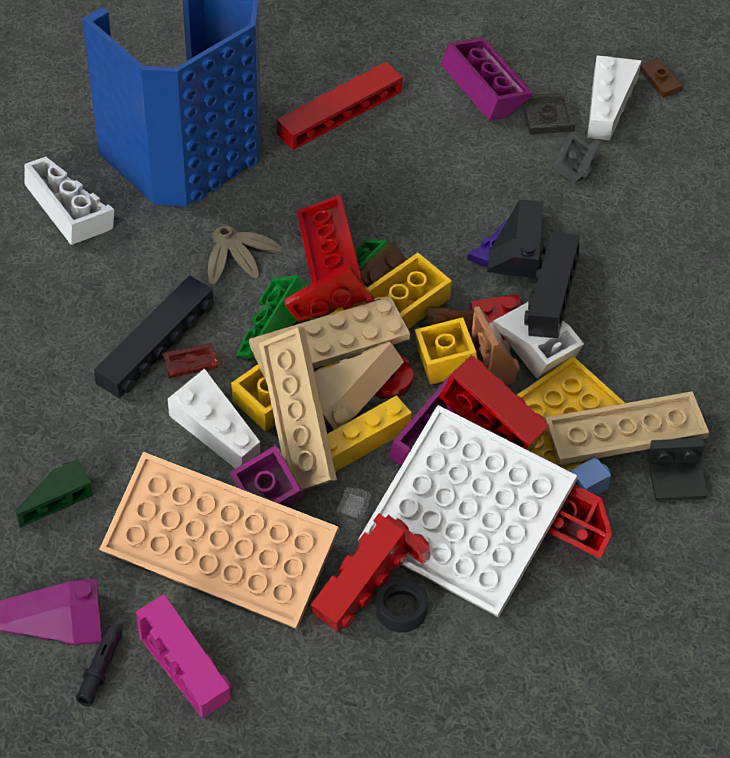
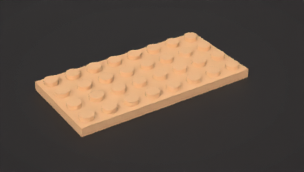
M143 452L99 550L298 630L339 532V527Z

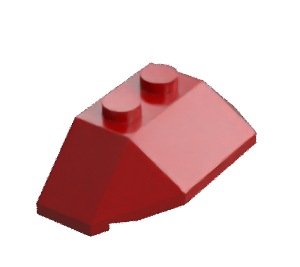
M574 484L548 533L602 559L613 536L603 498Z

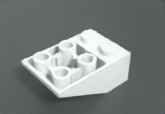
M527 302L497 318L492 323L538 380L572 356L576 357L584 343L564 321L559 338L528 336V326L524 325L525 311L528 310Z

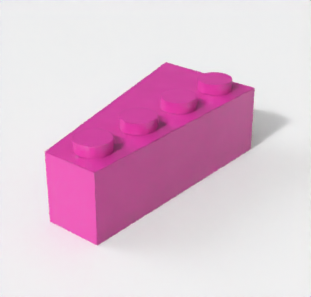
M165 594L136 611L140 640L202 718L230 701L231 684L224 674L220 675L210 656L204 652Z

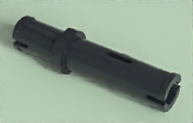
M112 625L107 626L90 667L85 669L83 673L84 680L76 695L78 703L90 706L99 685H103L106 678L104 674L122 636L120 628Z

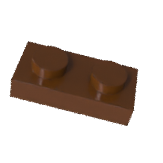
M395 243L388 244L360 268L363 282L367 288L406 261V258Z
M429 306L427 326L463 317L471 337L474 311Z

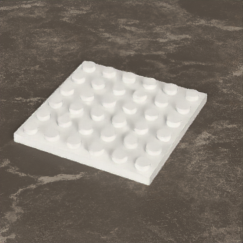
M438 405L359 539L364 532L368 535L376 526L373 520L378 513L385 518L389 514L395 520L397 518L402 520L408 526L411 533L415 536L421 535L424 537L430 547V558L424 565L407 553V558L402 566L499 618L578 477Z

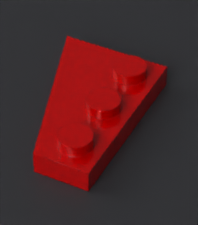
M349 263L284 299L285 306L298 322L326 315L333 309L343 307L346 310L353 308V304L364 301L367 304L375 301L372 293Z

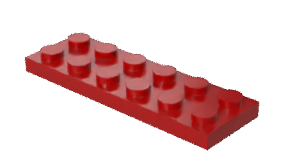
M341 194L297 210L311 282L318 281L347 263L350 264L363 281L345 203Z

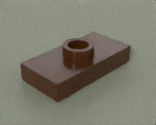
M660 58L641 64V73L662 98L682 91L683 86Z

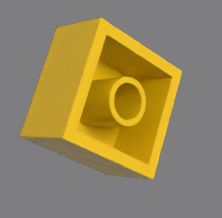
M463 317L415 329L417 349L430 385L444 382L471 355L477 359V353Z

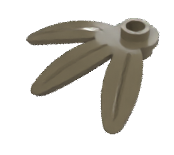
M221 226L213 233L217 244L214 246L208 262L209 283L216 284L219 281L226 265L228 251H230L237 264L250 277L257 278L259 273L256 262L244 245L273 253L281 252L282 247L266 236L250 232H237L231 226Z

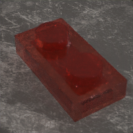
M212 343L163 353L168 378L201 372L203 369L207 371L218 368Z

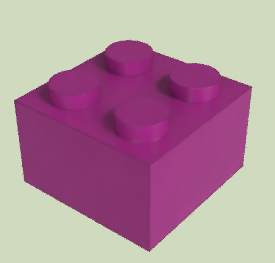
M276 445L229 472L239 489L286 507L306 497Z

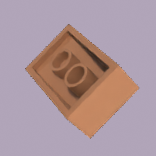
M480 306L474 307L471 340L477 353V360L482 361L493 375L505 382L506 386L516 383L520 367L517 359H513L510 354L507 340H503L498 329Z

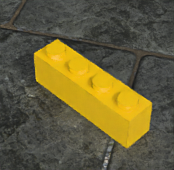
M397 395L327 434L335 472L397 438L411 421L412 413Z

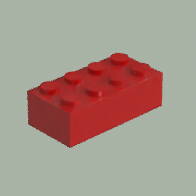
M473 355L466 359L450 375L439 395V398L459 416L528 451H531L549 427L540 414L535 413L520 396L515 395L506 386L502 379L493 375L482 361L477 360Z

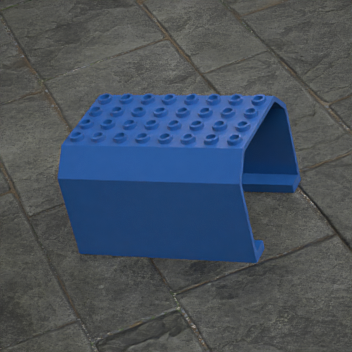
M182 0L186 62L176 68L143 66L111 38L109 14L103 7L82 18L99 155L153 204L188 206L193 202H198L205 194L212 190H217L224 182L236 178L240 172L248 167H254L259 161L262 125L258 0Z

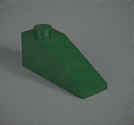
M78 459L63 463L58 468L53 469L15 510L20 528L93 496L91 481Z

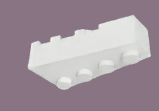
M597 55L587 138L611 139L634 85L638 80L641 60Z
M43 157L25 164V186L71 245L113 229L114 209L110 205L105 206L102 204L100 198L94 193L89 194L85 191L80 182L77 180L73 181L67 177V172L50 159Z
M205 369L168 398L169 416L235 469L260 455V441Z

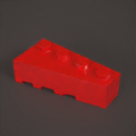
M380 513L373 520L376 526L369 535L364 532L358 540L360 544L355 555H347L339 569L340 575L338 577L333 575L311 604L313 615L338 633L353 623L357 611L361 607L365 608L370 603L374 591L387 582L390 578V572L395 567H400L407 558L405 531Z

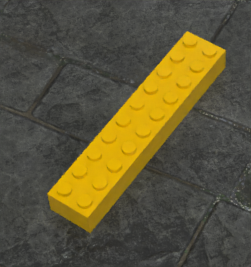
M416 253L370 285L368 289L374 296L375 301L391 296L407 329L428 316L429 306L440 307L450 300L452 280L421 254ZM366 301L353 304V307L366 304ZM343 307L338 308L330 314L344 311ZM338 361V362H335V363H332V364H328V365L319 367V368H315V369H313V370H314V372H315L316 370H318V369H320V368H323V367H327V368H328V367H330V366H333V365H335V364H338L339 361ZM257 364L231 383L232 401L266 432L275 426L276 423L268 385Z

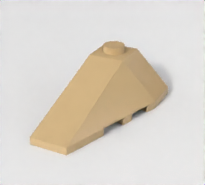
M386 342L362 352L361 355L351 359H343L338 364L328 368L323 367L314 372L325 425L335 430L350 421L401 366L404 361L391 342Z

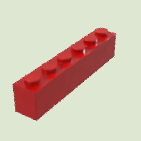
M387 62L375 66L371 70L356 76L343 85L337 86L324 95H320L307 104H303L288 114L282 115L277 119V135L292 150H295L402 92L403 77Z

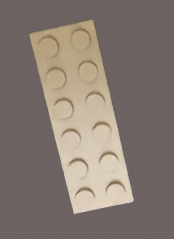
M390 296L249 339V345L266 380L259 343L297 327L305 328L313 369L361 355L362 352L386 342L396 344L409 340L410 332Z
M297 327L259 343L281 452L300 487L305 491L335 481L337 478L305 328Z
M693 391L545 417V422L549 425L547 433L558 465L586 461L594 457L602 458L646 450L650 448L651 440L707 439L709 435Z

